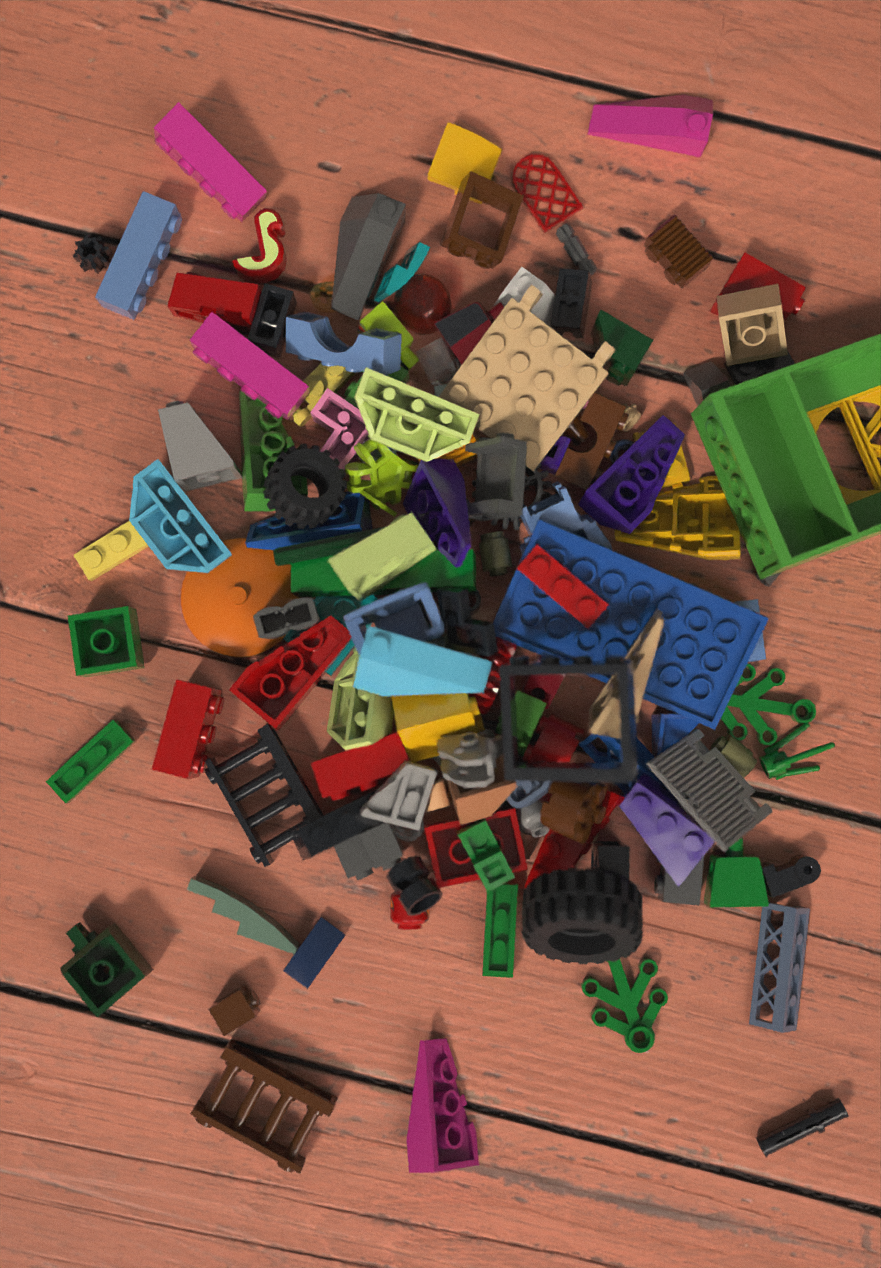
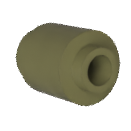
M490 532L481 535L479 550L483 572H489L490 577L508 574L507 569L513 566L508 538H505L504 532Z
M731 734L725 737L719 736L710 747L711 750L716 747L743 778L752 771L757 763V759L753 757V752Z

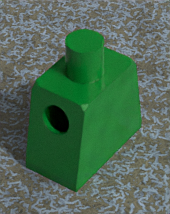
M743 837L725 851V855L710 856L704 894V904L707 906L769 907L760 859L753 854H744Z

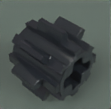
M86 234L81 242L79 240L75 242L78 248L75 250L76 253L73 254V257L77 262H81L80 267L84 272L93 269L99 274L103 267H109L110 264L107 259H109L112 251L108 246H104L105 242L101 236L92 239Z

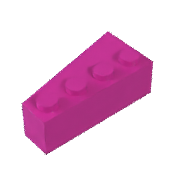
M179 102L154 127L156 145L170 156L188 176L193 177L209 197L217 199L222 204L221 208L231 219L237 218L243 222L266 198L267 190Z
M213 312L210 313L190 339L194 348L192 353L196 357L216 368V371L227 381H234L241 386V391L254 401L259 399L266 404L265 409L277 419L282 416L289 420L310 393L307 384Z

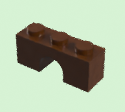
M595 392L590 398L580 420L590 424L596 430L597 441L587 451H578L568 446L555 476L587 490L590 484H593L603 472V469L598 468L602 458L606 457L609 459L616 442L611 439L615 430L622 431L629 414L624 412L626 406Z

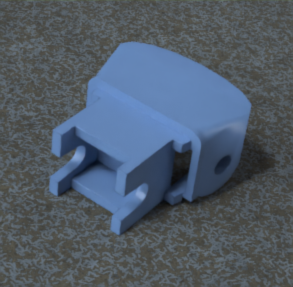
M558 481L552 484L556 494L529 507L523 505L522 516L520 517L529 536L525 537L524 543L520 545L522 554L538 518L612 550L610 542L597 526L596 521L587 514L580 515L576 512L566 487L561 486V483Z
M427 582L382 598L344 616L359 655L367 632L365 625L373 622L378 629L423 642L433 641L441 637L445 631Z

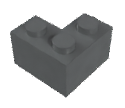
M381 822L334 846L347 878L355 876L357 880L373 874V867L376 869L382 866L383 871L394 867L401 861L400 857L405 852L394 825L387 822Z

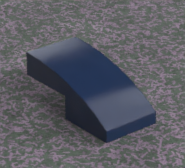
M321 917L283 972L308 989L341 943L345 934Z

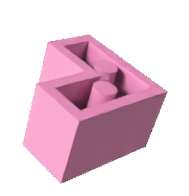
M327 388L310 413L314 422L332 433L320 451L324 452L325 449L331 453L329 457L332 460L337 458L340 462L338 468L345 471L346 464L358 461V454L354 446L357 443L363 444L369 439L368 432L359 409Z

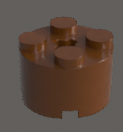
M553 781L548 789V792L553 794L550 802L544 801L541 808V824L552 831L585 844L590 836L593 825L595 823L600 824L605 816L606 807L602 806L607 792V786L599 782Z

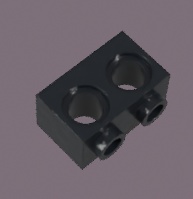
M592 841L591 868H595L597 871H611L613 875L620 874L629 881L630 846L621 841Z

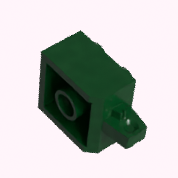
M80 922L66 932L75 945L72 948L75 956L66 962L60 970L63 977L97 1018L153 971V968L116 923L107 927L100 934L95 930L89 933ZM105 965H108L110 968L108 974L103 972Z

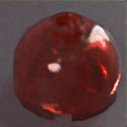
M425 273L414 274L406 284L395 292L393 301L397 319L406 330L408 329L421 336L437 332L438 329L434 323L450 315L452 309L450 293L443 281L434 275Z

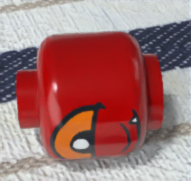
M393 892L390 895V920L398 924V929H421L422 924L429 920V909L418 915L409 916L399 900L400 894Z

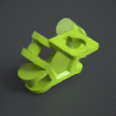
M368 435L369 439L363 444L357 443L354 446L356 453L365 463L353 462L345 465V473L349 475L347 490L352 493L362 494L370 500L375 509L382 508L395 517L397 513L386 506L385 503L389 502L393 505L400 502L401 488L409 489L412 482V474L416 472L419 464L412 460L399 458L387 446L370 440ZM375 449L382 455L377 461L370 454ZM370 474L371 480L361 479V476Z

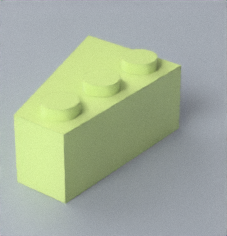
M410 513L397 517L389 526L328 559V561L347 589L361 602L435 551L436 548L414 515Z

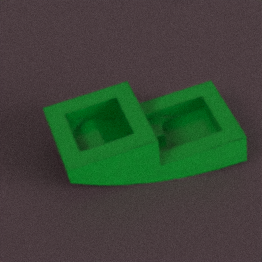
M485 818L456 831L487 892L515 878Z

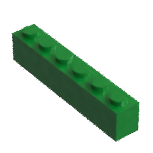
M435 547V551L371 595L395 594L427 582L431 593H437V589L444 586L464 588L468 592L477 591L475 552L473 549H469L461 567H455L438 550V547ZM335 555L291 564V593L297 598L354 596L328 561V559Z

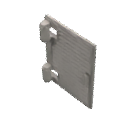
M695 729L649 761L647 766L679 800L678 803L687 814L692 815L719 847L726 851L769 816L773 809L767 803L761 807L751 797L755 792L752 786L716 747L709 751L700 741L705 735L700 729Z

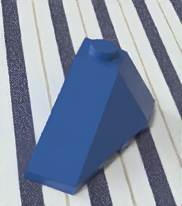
M345 492L346 495L335 512L323 524L319 523L314 528H309L307 524L304 529H299L296 523H293L292 526L286 525V519L283 517L280 520L275 516L250 525L245 544L247 548L274 550L279 547L373 529L369 499L360 493Z

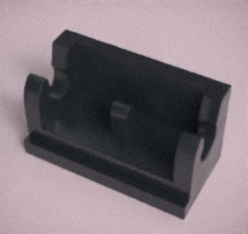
M562 268L559 270L551 328H554L561 336H563L564 332L573 333L575 338H584L592 287L590 272L587 270Z

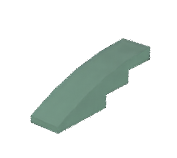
M198 875L190 879L188 891L216 900L212 909L213 913L240 922L237 931L238 935L292 954L296 953L300 943L275 919L255 904L228 888Z

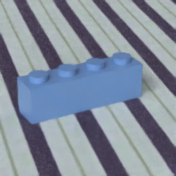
M142 192L95 296L102 307L135 320L137 313L143 311L146 304L145 295L149 286L152 287L158 277V266L161 260H165L168 256L171 237L173 233L176 234L181 226L182 218L176 204L147 192Z

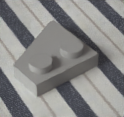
M405 761L361 807L360 815L419 831L436 777V769Z

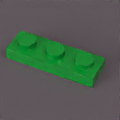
M113 719L56 771L46 783L65 804H68L136 741L116 719Z
M503 883L486 894L482 976L513 978L518 884Z

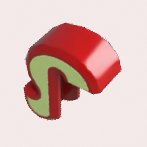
M264 208L254 216L261 256H250L232 261L239 278L248 283L264 284L277 279L286 268V253L282 241L278 238L285 237L284 225L279 213L270 208Z

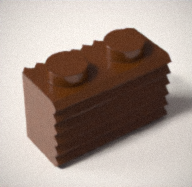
M673 215L651 233L644 244L646 247L645 253L648 258L654 263L659 262L665 269L664 274L667 280L673 285L678 284L681 289L706 270L713 260L712 255L697 241V238L685 227V224H682L677 215Z

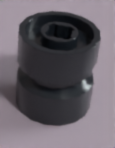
M412 856L402 860L391 868L386 876L395 893L400 894L399 900L409 916L427 911L438 903L443 895L435 880L428 877L430 872L420 856Z

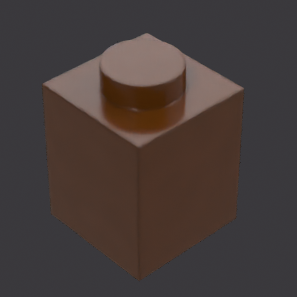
M244 984L213 1003L208 1010L223 1036H226L258 1015L260 1000L254 990H248Z

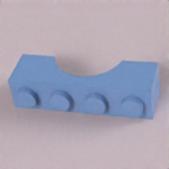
M301 312L286 317V352L298 355L300 360L315 359L321 361V364L324 366L339 365L345 367L346 371L353 373L364 372L365 368H369L388 376V374L400 370L402 334L378 328L358 334L354 345L349 346L335 335L329 318L326 316Z

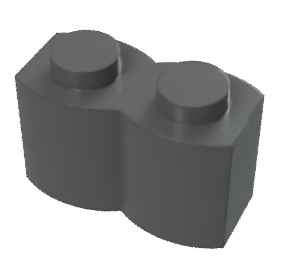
M311 598L292 600L283 608L267 607L258 611L253 616L258 636L264 639L282 637L291 629L298 631L306 630L320 622L315 601Z

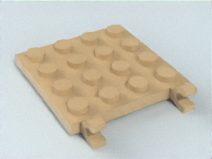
M531 284L520 303L513 298L510 299L444 388L439 398L480 414L476 427L488 437L496 438L498 433H510L515 435V439L527 442L525 466L535 471L609 375V372L602 367L616 350L607 342H604L593 359H590L530 311L543 294Z

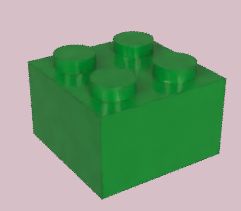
M125 606L68 615L76 676L86 678L145 668L136 609Z

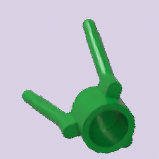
M804 723L773 746L763 749L765 755L760 756L759 760L768 779L775 777L778 780L786 776L819 771L820 766L818 765L788 768H791V763L834 748L835 743L830 742L787 757L784 751L778 752L780 748L809 728L810 724Z

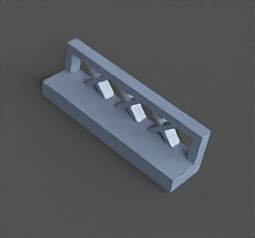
M768 902L769 907H762L749 1024L786 1033L797 1030L810 908ZM772 910L784 912L783 926L778 930L770 922ZM773 940L780 947V956L772 961L767 953L768 944ZM771 970L777 979L776 988L769 992L764 984V975ZM768 1001L773 1009L772 1022L759 1019L761 1005Z

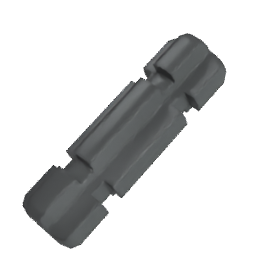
M569 223L560 226L557 229L556 235L561 243L564 242L565 245L563 247L574 265L579 266L578 270L589 271L590 276H592L596 272L597 267L592 259H588L589 254L578 236H574V229Z

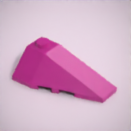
M675 95L595 104L592 110L588 135L701 157L708 142L713 117V100L689 95Z

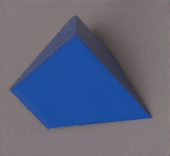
M679 714L651 715L653 756L657 757L687 736L699 723Z

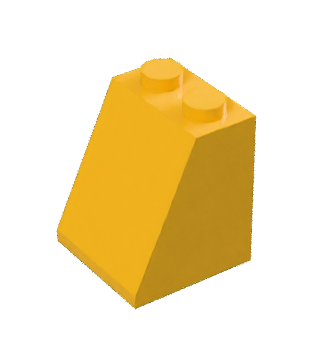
M468 693L391 696L397 731L411 762L439 756L437 740L445 735L464 734L469 731L477 734L485 730L475 696L469 698Z

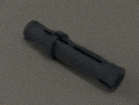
M837 1098L835 1101L816 1110L813 1108L808 1109V1114L784 1124L761 1137H757L756 1140L764 1156L767 1157L815 1132L821 1134L825 1132V1127L848 1118L849 1115L841 1100Z

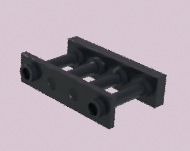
M270 724L258 729L261 736L257 738L258 742L218 764L215 757L205 760L207 768L204 769L210 782L213 785L218 784L251 842L252 847L249 849L254 860L258 864L262 862L264 867L274 862L270 853L293 840L289 832L324 815L277 732ZM263 752L265 754L270 752L276 762L272 764L273 768L233 790L225 774ZM278 778L280 780L285 778L291 788L287 791L288 794L248 817L240 801ZM292 805H301L306 814L302 817L303 821L263 843L255 827Z

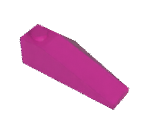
M447 1038L420 1041L407 1133L409 1173H437L479 1165L476 1130L473 1122H468L464 1106L467 1105L464 1094L459 1093L455 1081L458 1073Z

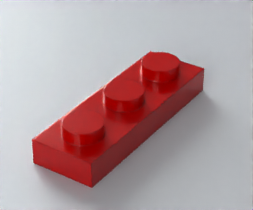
M537 543L516 566V569L588 629L609 606L603 598Z

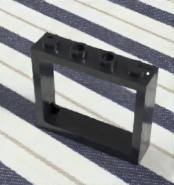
M591 655L572 656V661H560V656L540 657L541 662H529L528 656L510 657V662L499 666L505 780L633 782L638 776L634 660H624V656L606 655L604 656L605 661H592ZM618 674L622 763L519 762L515 675Z

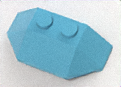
M159 459L133 477L129 521L166 569L209 573L232 556L228 548L180 486L174 481V478Z

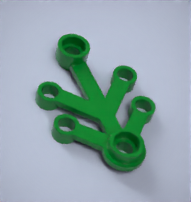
M747 663L746 667L750 670V676L744 678L741 675L737 686L742 682L754 679L756 670L753 665ZM779 668L768 670L764 679L741 696L732 694L727 706L737 707L741 710L756 730L757 740L762 745H773L777 741V733L773 728L768 727L757 711L788 715L797 723H809L816 716L815 705L807 699L796 700L792 704L759 699L760 696L774 686H780L784 683L786 676L784 671ZM773 672H777L780 676V680L777 683L771 680ZM726 706L721 720L728 728V735L731 734L738 741H741L748 734L747 727L742 723H738ZM799 706L805 709L803 717H799L796 713V709ZM736 726L742 729V735L738 738L733 735V729ZM765 731H769L772 735L769 742L763 740L762 735Z
M651 958L641 959L638 964L640 972L630 990L621 960L607 961L618 994L601 986L594 977L583 979L581 989L586 996L596 997L624 1011L628 1024L610 1016L607 1009L603 1006L593 1008L591 1019L596 1026H605L623 1035L625 1043L630 1050L637 1053L646 1052L651 1049L655 1042V1033L651 1027L660 1008L667 1003L668 995L661 987L651 988L648 993L650 1003L641 1019L637 1006L651 977L657 974L658 966ZM652 963L653 970L645 973L643 971L644 964ZM588 982H594L596 984V988L593 992H587L585 990V986ZM656 992L663 993V999L660 1002L653 1001V995ZM602 1011L606 1013L603 1021L595 1020L597 1012ZM638 1031L644 1032V1038L641 1041L634 1040V1034Z

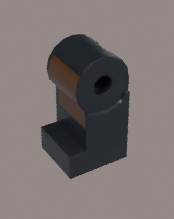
M795 855L788 863L778 867L768 862L761 863L766 892L770 897H776L811 884L819 878L821 873L818 861L804 855Z

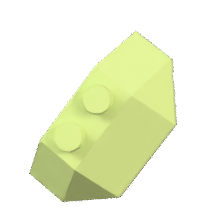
M369 368L364 369L354 397L370 440L425 462L470 443L480 415Z
M355 647L353 655L345 662L334 680L327 733L345 750L374 744L392 732L394 716L391 696H381L353 687L360 656Z

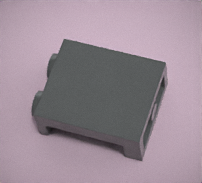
M498 433L496 438L480 437L477 438V442L465 445V451L478 455L475 502L467 503L469 519L489 521L522 516L527 442L515 439L514 434Z

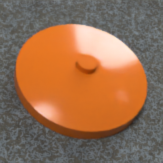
M246 538L222 541L232 556L209 573L187 571L181 588L182 613L192 634L209 649L231 657L257 656L278 646L286 636L284 635L276 639L260 638L253 616L264 608H283L290 601L298 599L291 593V564L277 566L273 550L247 548L245 544Z

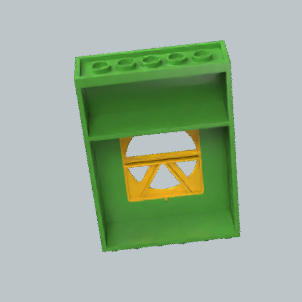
M881 334L709 394L691 413L760 580L881 534V466L877 459L881 458V445L870 443L872 437L881 427ZM853 402H868L880 407L865 428ZM837 407L841 410L875 490H852L837 484L816 433L823 419Z

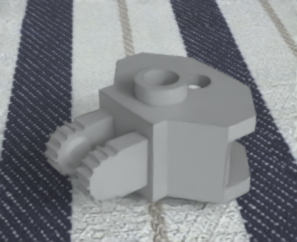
M485 729L477 734L469 731L464 734L445 735L437 740L439 757L444 758L440 762L443 778L465 788L486 787L494 781L493 768L496 767L495 759L503 753V735L499 734V736L495 737L493 731Z

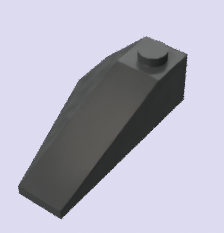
M380 193L351 198L340 221L332 310L356 320L360 319L403 228L406 204Z

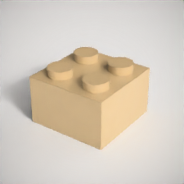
M778 284L717 296L718 314L727 366L788 355Z

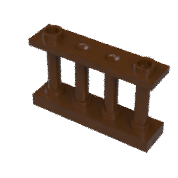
M230 1040L220 1057L226 1061V1068L207 1104L198 1100L191 1115L196 1117L195 1120L200 1125L207 1128L213 1126L277 1161V1165L287 1172L295 1171L300 1174L306 1158L299 1155L318 1116L324 1114L330 1117L338 1097ZM243 1070L253 1075L252 1079L254 1081L233 1119L218 1111V1108L237 1072ZM271 1085L280 1090L279 1094L281 1096L262 1132L259 1133L246 1126L245 1123L264 1086L268 1087ZM297 1099L307 1105L308 1111L289 1147L286 1148L273 1141L272 1138L291 1101Z

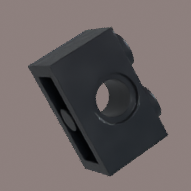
M264 284L247 339L268 355L281 357L286 341V317L294 315L297 305L293 291Z

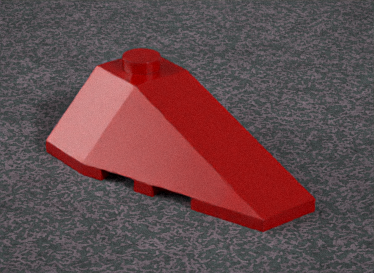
M329 616L284 646L275 649L263 659L248 666L230 687L229 691L272 727L280 730L351 641L350 632L334 617Z

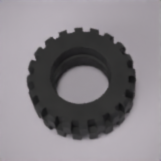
M577 867L568 868V870H552L549 874L543 873L536 879H533L523 893L522 937L527 946L533 949L535 953L540 956L545 955L551 960L558 959L564 963L577 962L579 964H602L605 961H618L620 957L626 958L632 952H635L643 940L642 895L632 881H627L620 874L613 875L611 871L607 870L597 871L595 868L577 869Z

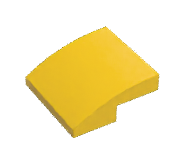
M447 122L427 174V180L454 189L455 195H457L462 179L471 171L491 180L502 149L467 129ZM470 197V199H469V200L474 201V202H476V203L482 204L481 201L476 200V199H474V198H472V197Z

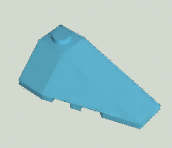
M368 626L359 656L353 687L381 696L482 693L486 686L492 662Z

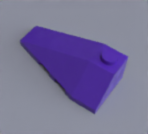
M662 415L586 490L578 505L599 525L630 534L651 513L654 502L664 484L666 475L676 457L685 434Z
M433 459L428 462L421 460L403 505L408 514L412 513L430 540L438 544V550L455 567H461L471 546L463 475L453 459Z

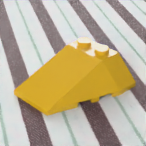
M717 476L699 478L698 484L683 487L682 483L672 485V490L658 493L651 513L630 534L615 530V541L706 560L741 559L740 530Z

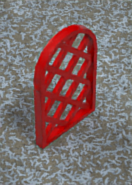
M530 154L516 163L513 170L512 183L516 192L524 196L522 201L544 233L583 209L584 206L558 167L548 157L541 154ZM532 160L543 161L542 168L532 167ZM529 161L528 166L523 165V163ZM546 163H547L554 171L545 169ZM518 168L527 170L525 179L516 177ZM530 171L541 173L539 182L528 180ZM544 174L555 176L553 185L542 183ZM558 178L560 179L564 187L556 186ZM517 182L524 183L522 191L518 187ZM527 184L538 186L536 196L525 194ZM541 187L552 189L550 198L540 197ZM555 190L566 192L564 201L554 199ZM569 194L576 204L568 202ZM526 198L535 200L534 208H532ZM538 201L549 203L547 212L537 210ZM552 204L563 206L561 215L551 213ZM566 207L575 208L565 215ZM538 215L546 216L545 225ZM550 217L558 219L548 226Z

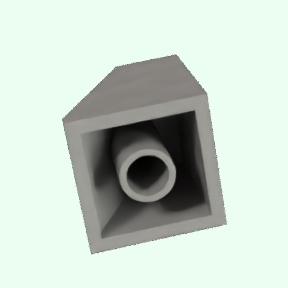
M174 401L166 404V408L158 409L173 478L185 491L242 478L240 469L189 403Z

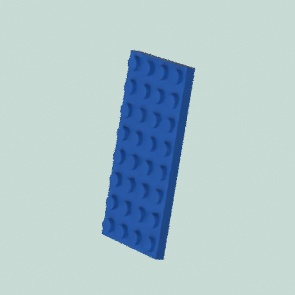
M538 518L519 563L537 543L603 598L609 606L588 629L516 569L493 620L496 636L541 656H560V661H572V656L591 655L592 661H605L604 656L606 655L625 657L656 610H659L663 614L664 623L643 699L715 730L769 618ZM586 674L604 683H607L612 674Z

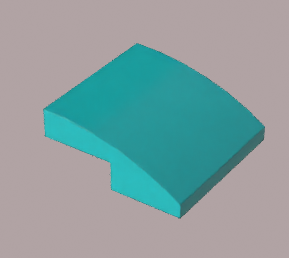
M418 242L406 252L401 266L396 264L384 274L374 301L379 303L406 284L422 264L430 247Z

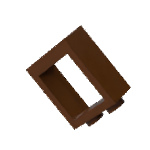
M471 171L461 181L440 246L447 248V251L454 256H465L474 260V264L481 268L493 269L503 260L524 196ZM470 197L506 213L494 250L458 234Z

